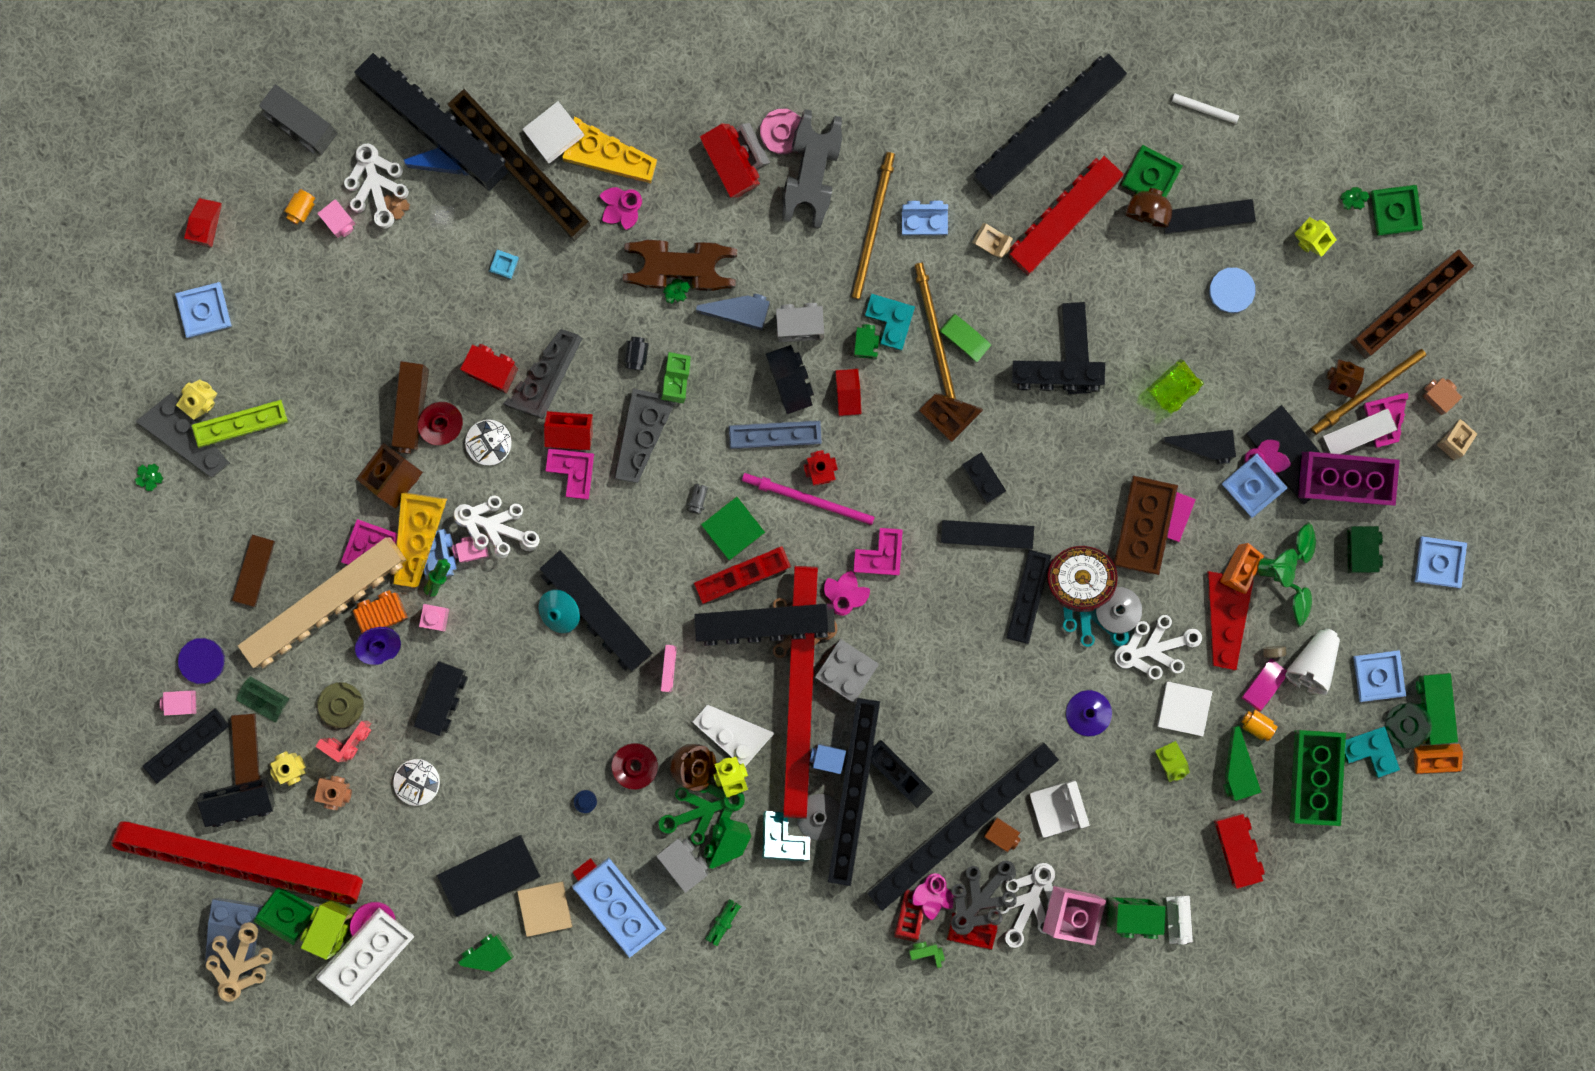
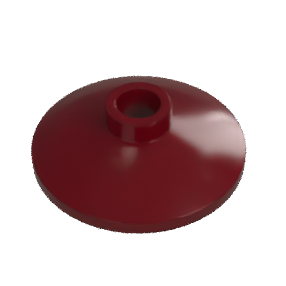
M448 402L430 404L421 412L418 420L420 436L432 445H445L452 442L460 434L463 426V418L456 406ZM442 418L440 423H435L436 419Z
M631 743L621 747L612 760L614 778L620 785L628 789L637 790L648 786L654 780L658 771V762L653 751L639 743ZM633 762H638L640 765L637 771L631 768Z

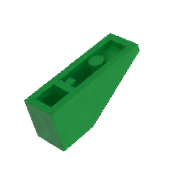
M1234 726L1231 729L1225 771L1226 784H1223L1227 798L1231 797L1233 801L1262 793L1240 726Z

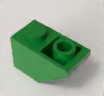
M721 818L719 825L714 827L713 838L710 844H707L704 849V858L708 868L714 869L743 855L752 836L746 823Z
M489 934L480 941L482 945L476 950L470 947L460 954L463 959L458 963L463 967L493 972L514 956L499 934L494 937L492 934Z

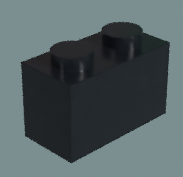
M982 452L961 465V468L985 505L1006 492V489Z

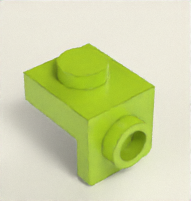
M1176 741L1155 750L1169 782L1179 781L1190 773L1188 762Z

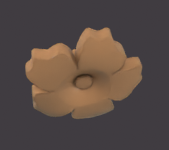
M394 193L392 197L389 195L384 197L387 209L394 215L396 220L401 219L405 215L403 211L409 210L410 204L407 200L397 198Z

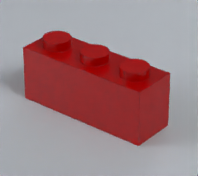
M722 123L701 135L700 139L731 198H738L760 185L758 181L759 174L755 167L750 165L747 159L749 158L747 150L737 140L739 135L736 129L730 126V124Z
M1238 813L1214 820L1233 887L1238 889L1262 882V875H1265L1262 862L1257 861L1255 853L1258 852V847L1255 839L1251 840L1249 830H1252L1248 816L1244 817L1243 813Z

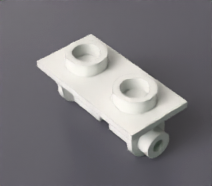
M1190 896L1166 897L1169 944L1193 942Z

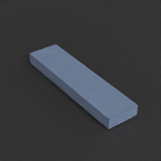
M820 421L731 425L729 426L730 449L822 444Z

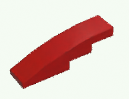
M783 546L699 580L694 585L702 604L789 569L791 565Z

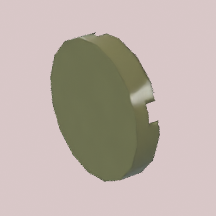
M344 682L328 685L318 698L319 715L326 724L335 728H346L353 725L360 719L364 710V700L361 692L355 686Z

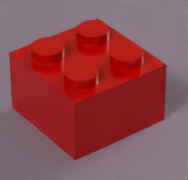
M472 344L460 370L465 375L507 394L518 371V368L514 365L515 361L501 353L499 357L494 355L495 352L483 344H479L478 347Z

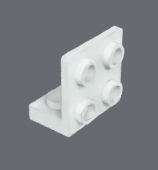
M1075 780L1030 793L1043 837L1078 827L1090 826Z

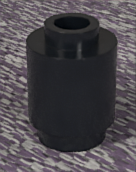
M631 337V341L626 340L625 368L643 370L644 365L647 363L649 343H644L645 338Z

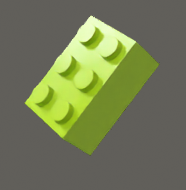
M332 900L320 904L319 907L316 906L310 917L313 922L309 929L306 928L301 936L300 941L303 942L301 949L325 960L336 955L348 933L351 917L356 910Z

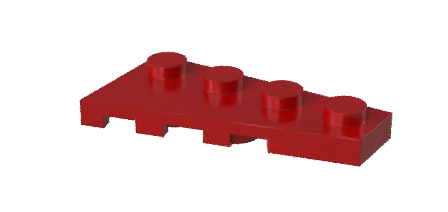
M1207 571L1212 664L1216 667L1237 670L1254 580H1252L1247 593L1243 594L1221 583L1223 574Z

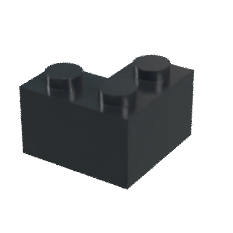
M792 345L766 353L770 370L786 413L790 414L813 406L810 396H813L814 393L810 382H805V379L809 377L800 353H795Z

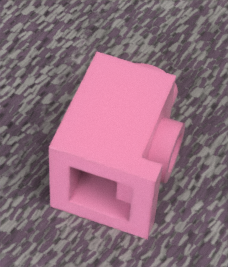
M471 536L461 538V543L452 546L455 559L459 558L461 563L489 557L487 546L483 550L476 549ZM477 540L479 544H484L482 540Z

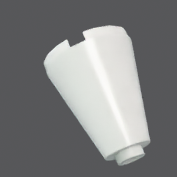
M1330 629L1319 630L1289 666L1285 674L1286 678L1299 688L1301 684L1309 687L1307 692L1316 695H1326L1330 690L1340 643L1337 633Z

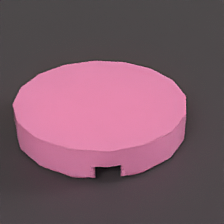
M776 109L770 112L760 126V137L764 146L776 154L791 153L794 132L798 127L801 117L789 109Z

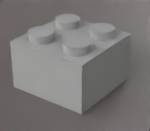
M806 303L804 307L794 308L793 304L781 305V309H776L778 342L824 340L822 306H817V303Z
M840 639L815 678L854 703L879 664Z
M680 836L657 855V858L686 893L704 879L709 872L707 871V862L703 857L697 858L692 852L695 847L686 837L683 840Z

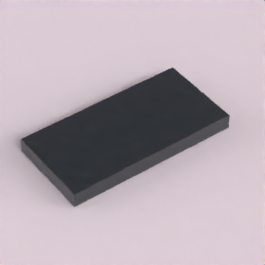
M1281 405L1249 430L1246 436L1256 448L1266 440L1279 441L1278 452L1286 455L1291 465L1287 469L1276 473L1302 505H1305L1311 499L1298 498L1302 452L1320 451L1283 405Z
M519 835L438 874L437 877L456 917L541 877L522 835Z

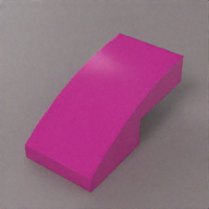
M1270 658L1241 698L1260 712L1286 678L1287 670Z

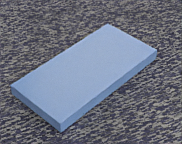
M609 857L572 886L629 958L666 930V927Z

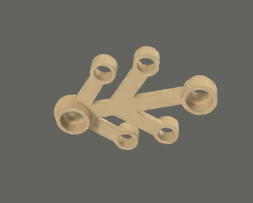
M251 922L244 923L239 929L238 937L241 941L235 959L226 947L227 939L225 937L216 936L213 939L212 948L219 953L230 970L229 977L220 968L221 959L218 956L211 955L206 961V968L212 971L219 982L218 994L220 998L227 1002L237 999L242 989L255 983L264 982L266 971L264 968L256 966L268 964L272 960V951L269 948H262L257 956L244 961L249 944L255 942L258 935L257 926ZM221 942L223 945L218 946L216 943ZM262 954H267L269 957H268V958H264V957H262L261 955H262ZM214 961L217 965H211L209 962ZM254 968L252 975L238 980L241 973ZM259 973L262 977H257L255 974Z

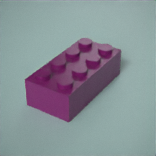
M1302 452L1298 498L1396 506L1400 460Z

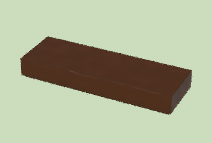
M252 534L232 601L256 607L276 541Z
M256 714L231 715L235 783L237 785L259 780Z

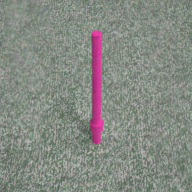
M744 473L742 482L757 486L759 490L765 492L769 490L869 525L873 524L875 518L854 509L771 482V479L763 476L759 478Z

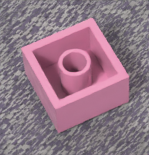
M1053 886L1042 931L1053 938L1095 945L1106 900L1095 894Z

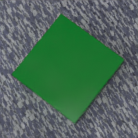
M1142 145L1121 186L1134 193L1149 191V188L1161 190L1163 192L1162 196L1166 198L1183 165Z
M1417 185L1371 191L1377 236L1423 230Z
M735 497L701 524L729 561L765 533L738 497Z
M277 888L255 917L254 923L294 946L312 921L310 917L315 907L287 890Z

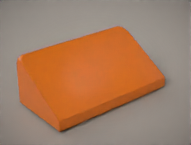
M1249 543L1238 545L1220 582L1246 594L1258 570L1259 562L1264 558V555Z
M1460 744L1423 745L1414 748L1415 774L1461 772L1463 751Z

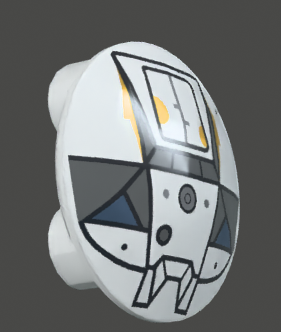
M483 420L474 424L468 431L465 443L466 449L470 457L477 463L495 465L503 461L511 450V436L507 428L500 422Z
M420 759L409 760L397 769L393 780L394 790L397 796L409 805L418 806L426 804L438 792L440 785L439 774L433 765L427 761Z

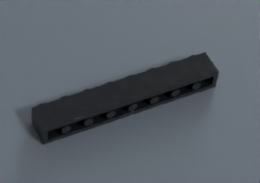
M372 53L354 72L358 81L490 192L508 173L504 158L498 153L492 154L489 151V146L483 140L479 139L477 141L473 138V133L465 125L460 127L456 123V118L451 113L441 111L439 109L440 105L433 98L427 99L419 86L409 84L407 77L401 71L397 70L395 72L390 68L392 65L383 56L379 58Z
M1109 53L1104 58L1099 56L1091 64L1093 68L1088 73L1085 71L1080 73L1075 78L1076 84L1071 88L1066 86L1058 94L1059 99L1054 104L1051 101L1041 109L1043 114L1037 119L1032 117L1024 125L1026 129L1021 134L1018 132L1013 134L1008 139L1010 144L1004 149L999 147L991 155L993 159L987 165L983 162L974 170L976 175L973 180L991 200L1126 77L1127 72Z
M857 698L828 883L851 886L881 701Z

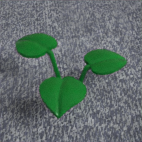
M1307 522L1308 524H1305L1297 535L1296 547L1298 554L1294 549H1287L1276 559L1262 558L1258 565L1260 576L1274 578V581L1280 582L1283 587H1291L1296 590L1297 594L1293 598V612L1298 627L1305 623L1312 607V594L1309 588L1304 587L1301 590L1299 586L1293 584L1297 560L1302 558L1303 563H1308L1315 553L1316 536L1310 522Z

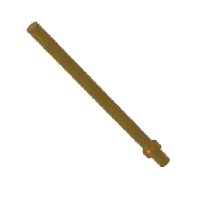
M886 152L884 164L880 167V170H882L852 293V298L861 299L890 174L894 171L892 166L895 154L891 152Z
M923 262L915 264L917 274L915 279L916 283H919L945 393L946 396L956 399L928 280H930L929 275H926Z

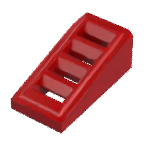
M907 890L904 892L894 937L917 942L924 913L921 905L917 906L908 903V898L912 899L914 891ZM906 908L918 910L919 913L906 912ZM904 917L917 920L916 924L904 921ZM902 927L914 929V933L902 931Z

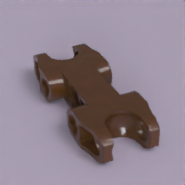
M643 240L624 244L625 252L640 254L645 259V266L641 271L623 274L624 283L635 284L644 288L664 289L667 286V278L682 276L685 279H692V290L716 291L736 288V279L721 277L715 271L716 263L722 258L737 257L736 248L722 246L717 243L697 242L694 243L693 253L668 252L669 242L662 240Z

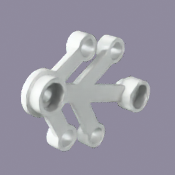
M363 144L356 150L355 157L358 162L351 175L345 179L344 185L348 190L356 191L360 186L358 179L365 168L368 176L356 198L351 200L350 207L357 213L364 211L366 206L365 200L372 189L377 207L374 221L381 228H389L394 223V216L386 207L381 186L392 191L399 199L406 198L409 191L405 185L396 184L377 174L375 165L388 170V173L394 178L400 177L403 169L398 163H391L378 156V150L373 145ZM366 152L371 153V157L369 159H364V154ZM398 167V172L393 174L392 168ZM351 180H355V185L353 187L348 186V183ZM400 188H404L402 195L397 193ZM356 202H361L360 208L356 209L354 207ZM384 216L389 217L387 223H382V218Z
M491 496L483 504L475 507L463 504L459 505L454 511L455 522L459 526L467 528L473 539V545L478 550L486 548L488 538L486 535L480 534L476 525L485 529L495 548V554L499 558L508 556L510 546L502 542L498 533L520 541V546L525 551H533L539 544V536L534 531H526L524 533L501 524L521 517L523 508L519 504H513L509 510L489 518L479 516L487 511L499 510L502 504L501 499L498 496ZM491 501H495L497 506H493ZM513 509L518 510V511H519V514L513 513L512 510H513ZM462 512L467 513L469 517L463 516ZM527 537L533 538L534 541H529ZM477 540H482L484 544H479ZM499 548H504L506 552H501Z
M1162 615L1157 619V626L1146 646L1136 649L1142 636L1146 635L1150 630L1149 624L1141 621L1136 625L1135 632L1128 645L1121 646L1116 650L1115 661L1122 668L1134 666L1147 673L1154 680L1161 678L1162 669L1159 666H1150L1139 658L1150 656L1169 667L1173 673H1181L1185 668L1183 661L1179 659L1174 660L1163 654L1162 651L1183 645L1196 647L1201 643L1202 635L1196 629H1188L1181 637L1158 643L1165 629L1169 628L1172 624L1169 616ZM1162 618L1168 619L1167 626L1161 625L1160 621ZM1140 624H1144L1146 626V631L1144 633H1141L1138 630V626ZM1192 633L1197 636L1195 642L1189 640V636ZM1125 652H1128L1131 656L1129 661L1123 660L1122 656ZM1175 662H1179L1181 664V669L1179 671H1176L1173 668ZM1153 668H1156L1159 671V675L1157 677H1153L1151 675V670Z
M1047 863L1037 864L1030 875L1011 880L1016 882V889H1009L1008 884L1011 881H1007L1005 884L1008 891L1015 893L1019 890V887L1034 883L1030 892L1016 897L1017 903L1014 907H1007L1005 911H1000L1001 914H1005L1009 909L1024 904L1013 929H1009L1005 934V941L1010 947L1017 948L1022 945L1024 941L1022 931L1033 909L1038 920V930L1043 934H1047L1040 928L1041 924L1045 922L1046 915L1039 898V894L1042 888H1044L1049 900L1047 907L1049 906L1055 871ZM1042 870L1047 871L1048 875L1045 879L1039 877V872ZM1012 898V899H1009V900H1006V902H1011V901H1013V898ZM1013 933L1018 935L1016 942L1010 941V935Z

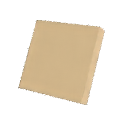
M563 881L517 891L527 937L573 927Z

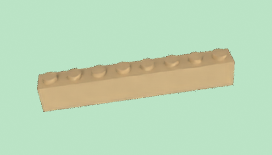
M384 538L238 645L239 649L253 668L260 666L262 669L266 668L274 662L273 657L278 653L283 655L293 648L291 644L296 640L301 642L311 635L309 631L315 626L317 628L324 626L329 622L328 617L333 613L338 615L346 610L348 602L351 600L356 602L365 596V590L370 586L373 588L379 586L385 581L383 577L388 573L393 575L403 568L402 563L406 561V558L391 538Z

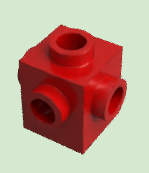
M824 450L810 453L811 457L807 458L808 464H804L806 478L811 477L813 487L835 482L834 471H838L835 457L830 458V454H824ZM822 464L825 466V469L819 471L816 468L817 465Z

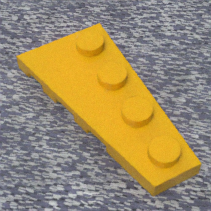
M574 116L573 121L585 136L564 151V162L647 183L652 182L657 159L632 146L629 147L621 143L619 139L600 132V129L592 125L589 126Z
M406 492L401 493L397 547L406 558V561L402 563L403 568L394 574V584L408 587L419 586L447 501L446 498Z

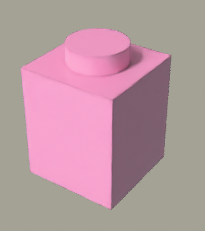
M336 199L317 213L337 238L341 235L346 237L354 230L353 226L356 223Z
M423 604L419 627L445 631L449 609Z
M163 692V697L160 698L161 711H164V715L196 714V692Z

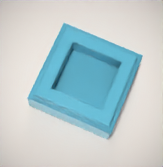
M497 250L489 271L512 279L519 257Z

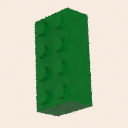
M1294 730L1290 805L1291 823L1341 826L1346 733Z
M1107 897L1106 925L1114 933L1120 935V937L1134 938V934H1141V936L1147 939H1158V935L1165 934L1166 906L1154 899Z

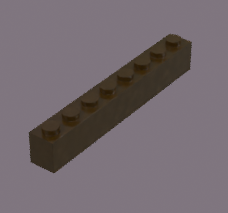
M465 89L447 104L450 110L476 138L483 140L489 146V151L492 154L498 153L504 158L507 171L573 241L577 240L591 227L589 221Z

